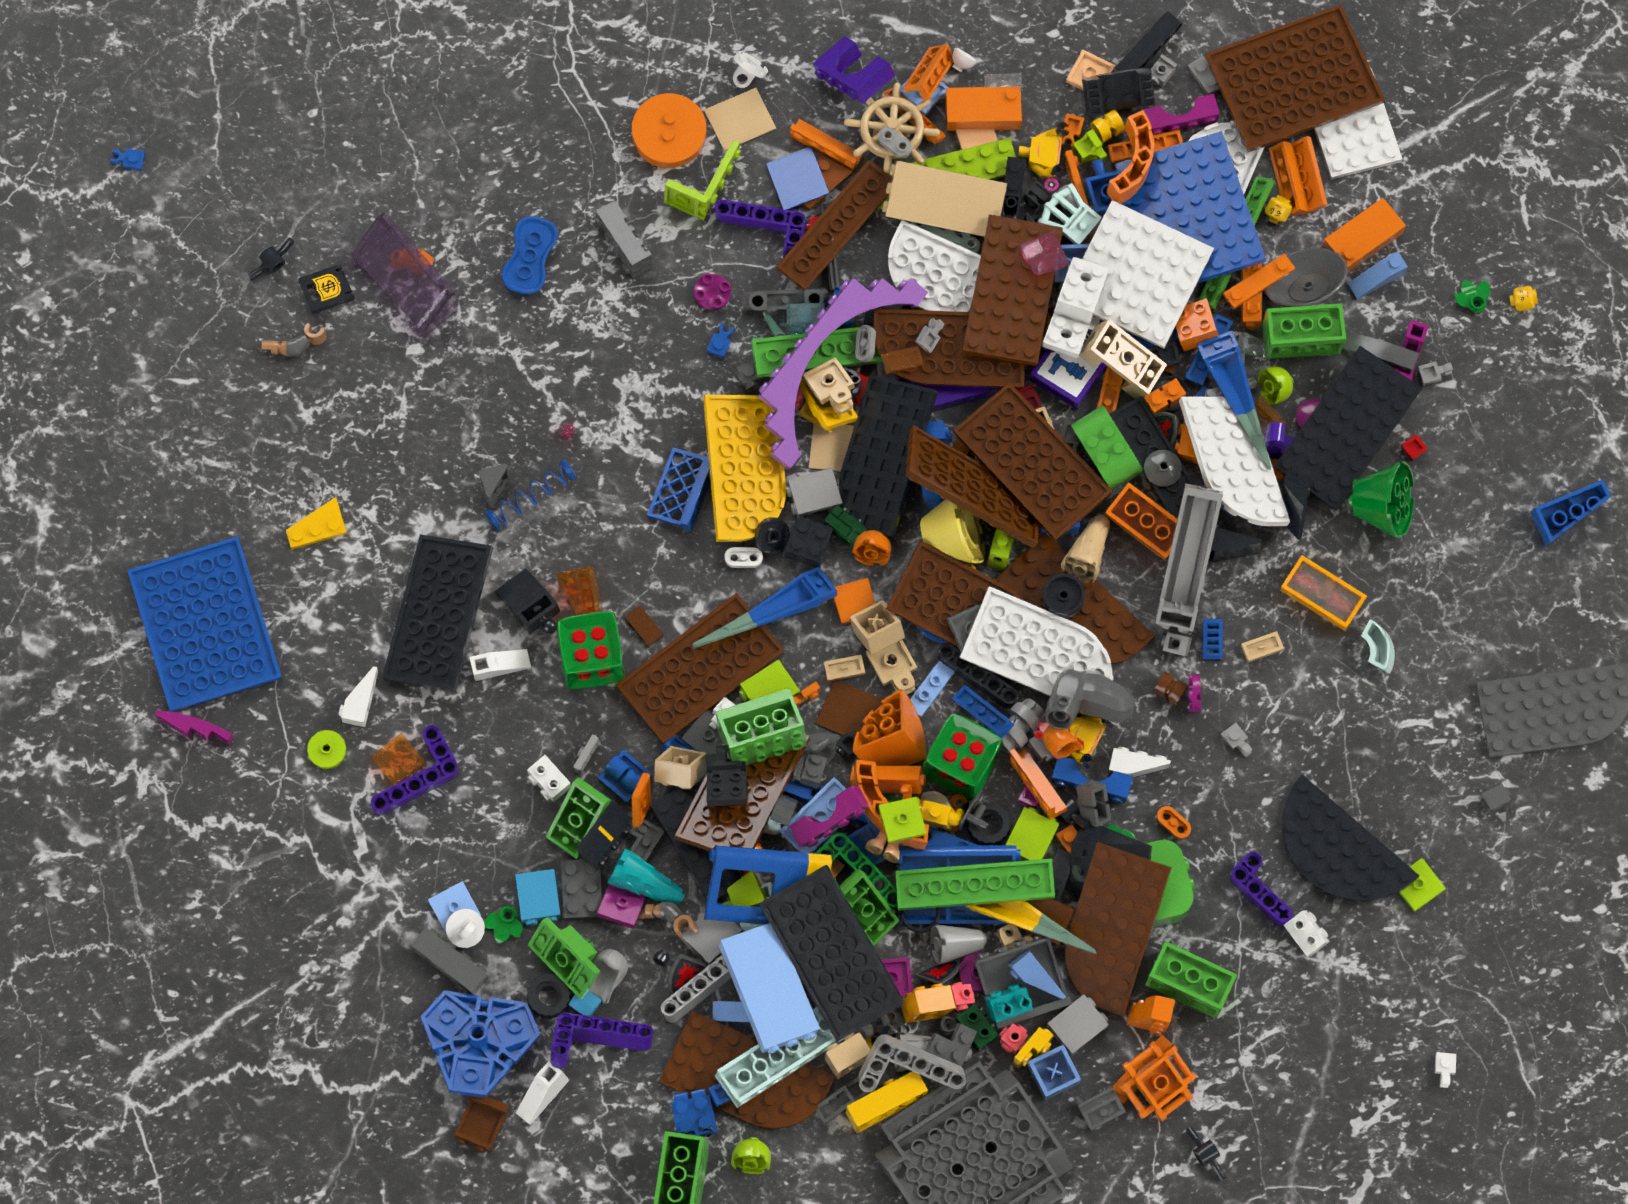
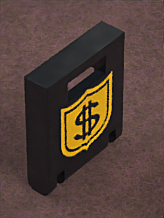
M340 264L299 278L298 282L312 314L355 299L353 294H349L352 293L344 271H341L342 267ZM312 285L319 298L315 301H312L308 292Z

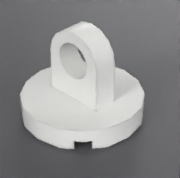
M738 51L734 56V60L739 65L733 74V82L737 87L745 88L752 82L755 76L764 78L768 73L767 67L764 66L762 68L760 66L762 63L750 54L744 52L741 54V51ZM745 74L748 78L745 82H739L737 76Z
M459 909L448 917L445 931L447 938L454 945L469 948L476 945L482 939L485 925L477 912L471 909Z

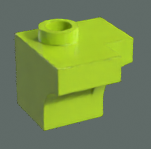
M1093 129L1087 132L1080 140L1073 143L1072 152L1077 156L1081 165L1102 159L1103 163L1106 162L1107 154L1103 150V144Z

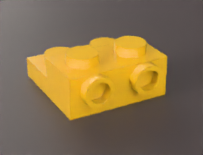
M1039 1027L1015 1056L1013 1065L1017 1069L1021 1065L1025 1067L1028 1061L1032 1059V1056L1036 1058L1047 1053L1052 1045L1050 1042L1054 1035L1048 1029Z

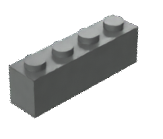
M425 927L411 944L412 950L469 994L475 995L488 979L487 970L480 964H473L471 958L466 953L462 952L460 954L456 951V946L449 940L445 942L439 938L441 935L433 928L429 930Z

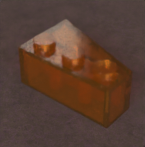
M593 566L555 573L577 615L603 612L597 572Z

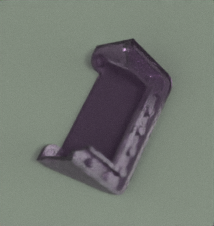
M385 213L379 215L352 251L350 260L356 268H365L410 319L412 331L424 338L458 311L455 292Z

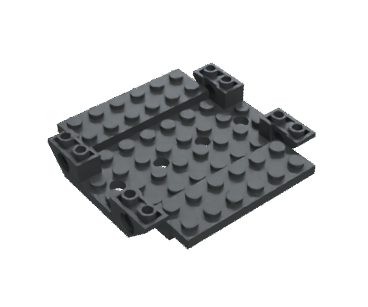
M979 1061L964 1071L966 1083L962 1088L953 1089L942 1085L880 1125L891 1144L876 1153L875 1157L908 1204H1054L1068 1195V1192L1058 1178L1073 1169L1063 1147L1020 1083L1007 1069L992 1078ZM957 1075L953 1079H959L961 1076ZM1022 1121H1026L1030 1125L1029 1130L1026 1132L1018 1128V1124ZM994 1143L997 1150L994 1153H988L985 1150L986 1144ZM956 1164L963 1167V1173L960 1175H955L952 1172V1167ZM922 1186H927L930 1189V1194L926 1197L919 1194L918 1190Z

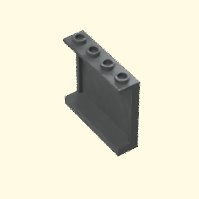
M1038 934L1033 936L1034 940L1026 942V939L1015 942L1013 947H999L995 953L989 954V952L977 955L978 958L974 959L985 997L990 996V993L993 991H1004L1008 989V986L1018 983L1026 987L1029 998L1032 1000L1033 1010L998 1023L993 1021L997 1029L1072 1004L1063 983L1050 942L1051 938ZM1025 949L1030 951L1066 997L1061 999L1020 979H1014L1009 972L1011 968L1008 964Z

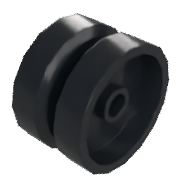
M1062 573L1054 575L1047 581L1043 589L1041 601L1043 609L1067 620L1075 618L1080 613L1085 600L1084 586L1078 578L1071 574Z

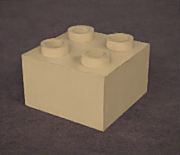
M884 600L850 616L854 634L871 655L905 638L901 621L894 613L886 610L887 604Z
M670 746L655 760L654 781L660 782L662 785H675L681 789H689L706 775V753Z
M853 1032L844 1038L845 1041L841 1044L834 1043L827 1048L825 1061L837 1080L863 1065L871 1050L860 1032L857 1034Z

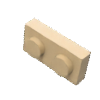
M1277 631L1241 644L1247 663L1284 650Z
M862 655L824 662L827 682L865 675Z

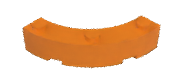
M1143 110L1127 117L1124 129L1132 145V161L1127 169L1109 181L1107 194L1111 200L1119 204H1123L1138 192L1150 170L1154 153V138L1152 126Z
M856 760L854 767L855 786L860 787L870 806L865 809V813L872 823L885 834L878 806L889 802L882 795L878 786L876 762ZM924 824L927 832L925 836L898 842L915 849L925 850L928 841L929 824Z

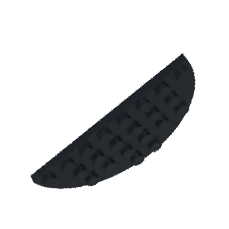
M1303 774L1298 778L1286 800L1282 831L1286 850L1294 866L1310 884L1328 895L1331 894L1343 898V900L1369 902L1385 899L1388 896L1401 892L1419 878L1420 875Z

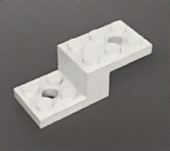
M1073 257L1042 347L1078 359L1109 268ZM1081 277H1087L1090 281L1084 282L1081 280ZM1067 333L1070 335V338H1063L1061 334Z

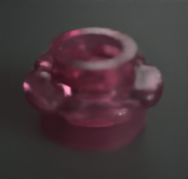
M564 422L560 436L566 440L574 435L575 427L572 426L573 422Z

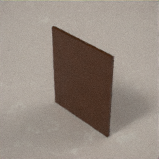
M836 680L833 682L815 724L840 735L846 733L856 735L857 732L861 731L865 717L871 710L875 711L883 704L881 702L883 699Z

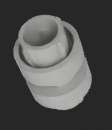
M1025 699L1022 703L1016 702L1009 710L1011 716L1009 720L1012 721L1014 726L1002 738V750L1009 753V750L1013 748L1020 750L1028 742L1026 734H1034L1035 731L1039 730L1037 724L1045 717V712L1032 699Z

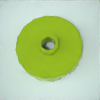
M324 730L317 732L311 737L307 752L310 760L317 767L331 769L337 767L344 760L347 748L344 739L338 733ZM329 746L330 750L326 752L323 748Z

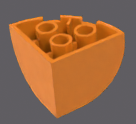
M903 689L881 701L883 704L875 711L871 710L863 720L864 725L861 731L856 733L853 752L860 760L876 762V766H909L926 759L924 730L913 703Z

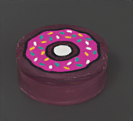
M1049 177L1043 180L1042 185L1052 194L1061 188V182L1057 177Z

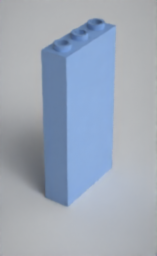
M768 923L721 940L719 943L720 951L762 1054L766 1052L769 1054L775 1053L780 1050V1047L785 1045L792 1047L804 1038L805 1041L815 1038L820 1030L796 969L771 924Z

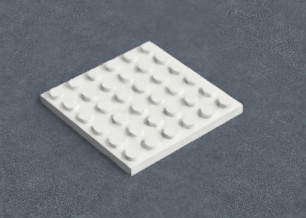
M1112 200L1082 260L1109 268L1094 316L1104 321L1109 319L1121 329L1164 349L1214 248ZM1081 277V280L1084 282L1090 281L1087 277Z

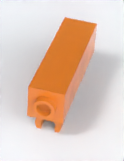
M1262 263L1242 269L1241 281L1260 270ZM1262 292L1241 305V327H1246L1248 330L1260 328L1262 322Z
M853 765L852 772H851V776H850L851 786H855V781H854V767H855V765ZM876 766V777L881 793L903 794L902 800L911 798L912 794H921L922 787L926 785V775L923 774L921 766Z

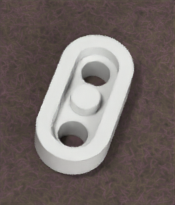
M733 547L726 551L724 559L725 563L731 568H756L761 565L763 554L758 548ZM735 556L738 559L736 561H732L731 557ZM754 556L757 560L751 561L750 557Z

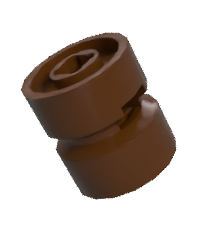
M1165 671L1152 693L1161 698L1166 697L1167 702L1177 706L1188 684L1181 680L1175 681L1174 676Z

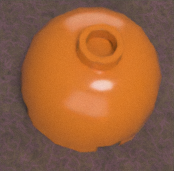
M864 531L857 537L852 552L855 554V559L862 564L874 566L873 563H880L879 566L888 563L890 559L891 543L888 537L879 531Z

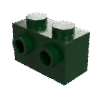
M974 1004L959 1014L955 1020L957 1023L977 1031L972 1045L980 1052L998 1038L997 1032L999 1031L993 1022L989 1023L985 1018L987 1014L984 1009Z

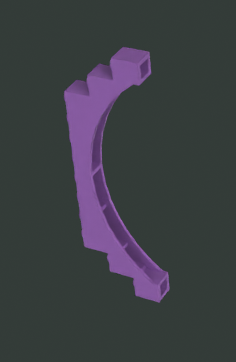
M854 278L849 281L846 279L840 285L841 291L838 295L834 294L829 299L828 303L830 305L826 310L822 309L816 316L818 320L815 324L811 323L805 330L807 334L804 338H799L793 345L795 348L791 354L788 352L782 359V366L780 368L776 367L771 373V380L768 383L764 382L759 388L760 394L757 397L774 410V413L771 411L765 417L766 423L763 426L780 439V442L777 440L770 448L772 452L769 455L785 469H790L802 454L797 446L794 414L798 387L809 360L820 344L835 329L858 314L879 307L893 305L917 307L928 291L912 278L903 279L897 286L899 290H896L883 278L874 279L868 286L870 290L866 289Z

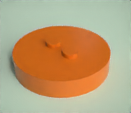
M672 93L656 95L645 101L634 115L632 121L634 146L640 156L652 165L662 168L684 166L693 161L704 147L706 141L705 117L701 109L687 97Z

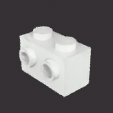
M546 755L527 769L528 780L534 786L538 785L542 789L540 793L546 800L550 798L553 803L571 787L568 779Z
M1305 910L1289 920L1284 926L1308 957L1312 956L1330 941L1327 939V932L1316 924L1317 919L1310 911L1307 912Z

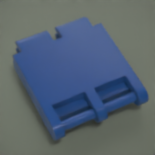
M705 1089L691 1091V1099H689L688 1092L674 1095L675 1102H671L677 1133L682 1134L695 1131L688 1134L694 1136L710 1133L718 1134L711 1096L706 1095ZM712 1127L710 1130L699 1131L700 1129Z

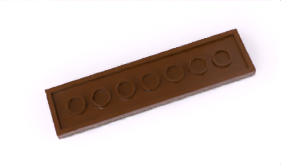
M869 159L781 260L776 269L803 290L808 289L888 197L889 194L886 193L888 182L891 183L892 177Z

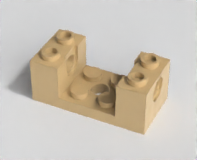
M1109 319L1094 327L1079 354L1081 358L1092 366L1103 362L1126 381L1121 389L1134 399L1150 393L1167 365ZM1124 353L1130 355V362L1125 361Z

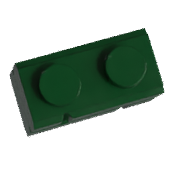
M837 505L824 520L823 525L832 527L833 535L853 549L857 537L864 531H867V528L860 523L861 519L857 520L850 515L851 511L844 506L841 508Z

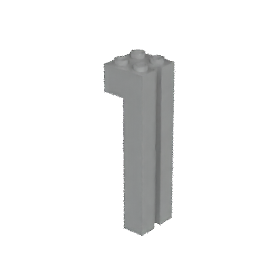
M1185 483L1156 612L1155 624H1159L1158 627L1170 629V626L1178 627L1177 631L1182 633H1189V631L1193 632L1223 491L1201 488L1200 486Z

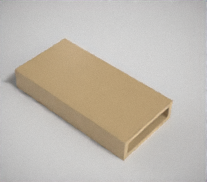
M896 161L895 164L891 165L890 175H893L891 183L888 182L886 193L889 194L888 201H884L882 212H885V217L985 237L989 214L1001 216L1007 183Z

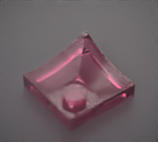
M1055 232L1019 244V248L1034 275L1056 271L1069 266V262Z

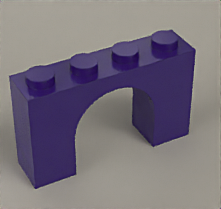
M846 36L813 63L816 70L815 75L820 80H825L831 87L835 86L842 94L846 93L852 100H857L862 104L895 77L890 63L879 56L861 71L854 74H844L845 70L862 56L856 42Z

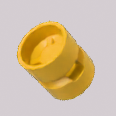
M1115 110L1105 114L1104 118L1099 117L1090 123L1091 129L1094 130L1102 143L1111 139L1112 135L1117 136L1125 131L1124 123Z

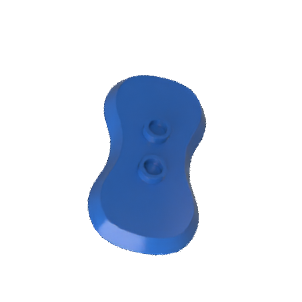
M529 216L521 219L514 230V252L502 270V281L508 289L521 294H532L543 286L546 277L545 260L558 238L557 228L551 221L541 217Z

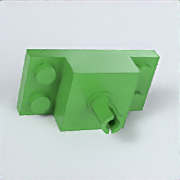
M548 917L541 921L528 946L579 999L586 997L601 972L592 963L597 954L593 942H590V939H584L571 925L560 930Z

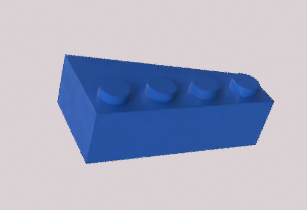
M1603 479L1530 511L1545 546L1600 506L1611 495Z

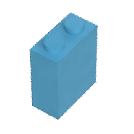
M554 869L515 874L522 924L534 926L547 917L553 923L557 922V919H561Z

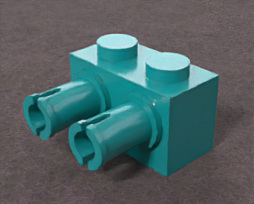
M1018 983L1012 984L1007 987V990H996L991 992L990 996L985 997L991 1020L998 1023L1033 1010L1032 1000L1029 998L1026 987Z

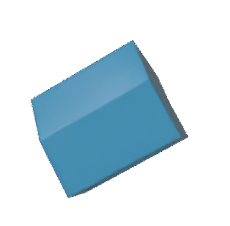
M589 991L586 997L579 999L575 994L568 1005L582 1015L592 1016L602 1000Z

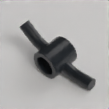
M288 238L278 250L274 246L264 250L259 256L263 263L248 274L249 278L254 280L267 269L271 273L281 269L286 262L282 256L294 244V240Z
M1067 798L1064 801L1067 811L1058 815V819L1066 825L1073 820L1082 828L1088 829L1090 823L1078 815L1080 813L1079 806L1072 799Z
M1189 1127L1186 1132L1197 1145V1148L1193 1150L1196 1159L1203 1167L1210 1164L1220 1181L1224 1180L1226 1175L1216 1161V1158L1220 1157L1217 1147L1210 1139L1204 1143L1193 1127Z

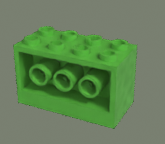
M1342 303L1267 309L1262 322L1266 360L1341 354L1346 341Z
M789 688L716 711L718 733L723 745H726L729 761H746L747 766L807 746L804 723Z
M1165 941L1145 986L1217 1019L1237 974Z

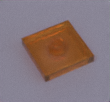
M402 733L371 756L372 760L393 785L404 781L426 764Z

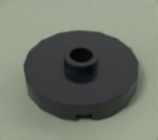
M768 517L763 519L755 530L756 546L764 554H780L787 545L790 530L788 525L780 518Z

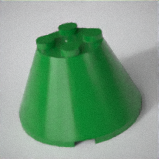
M1398 462L1360 479H1354L1353 495L1349 496V506H1353L1354 516L1394 538H1401V535L1405 536L1410 527L1414 510V498L1411 497V487H1414V479L1410 466L1406 462Z

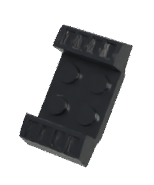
M1151 67L1082 78L1086 115L1090 117L1103 116L1104 112L1139 106L1142 109H1147L1156 105Z

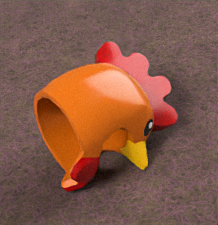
M1039 722L1037 724L1039 730L1034 732V737L1042 739L1048 751L1056 759L1065 758L1076 750H1084V741L1071 734V731L1078 726L1077 724H1072L1071 727L1064 730L1052 728L1047 722Z

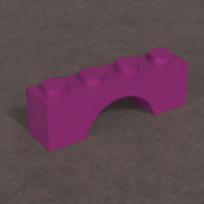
M1214 94L1197 97L1192 110L1184 115H1171L1164 111L1161 106L1143 109L1152 126L1153 135L1184 128L1194 129L1202 124L1211 125L1218 121L1220 115Z
M1411 320L1401 347L1420 353L1429 325ZM1415 365L1412 372L1395 366V370L1412 381Z
M850 786L836 795V808L828 820L820 822L812 816H804L789 827L800 847L811 848L818 844L820 838L832 835L834 833L833 830L837 827L842 828L849 824L851 818L863 815L865 809L870 806L860 787Z

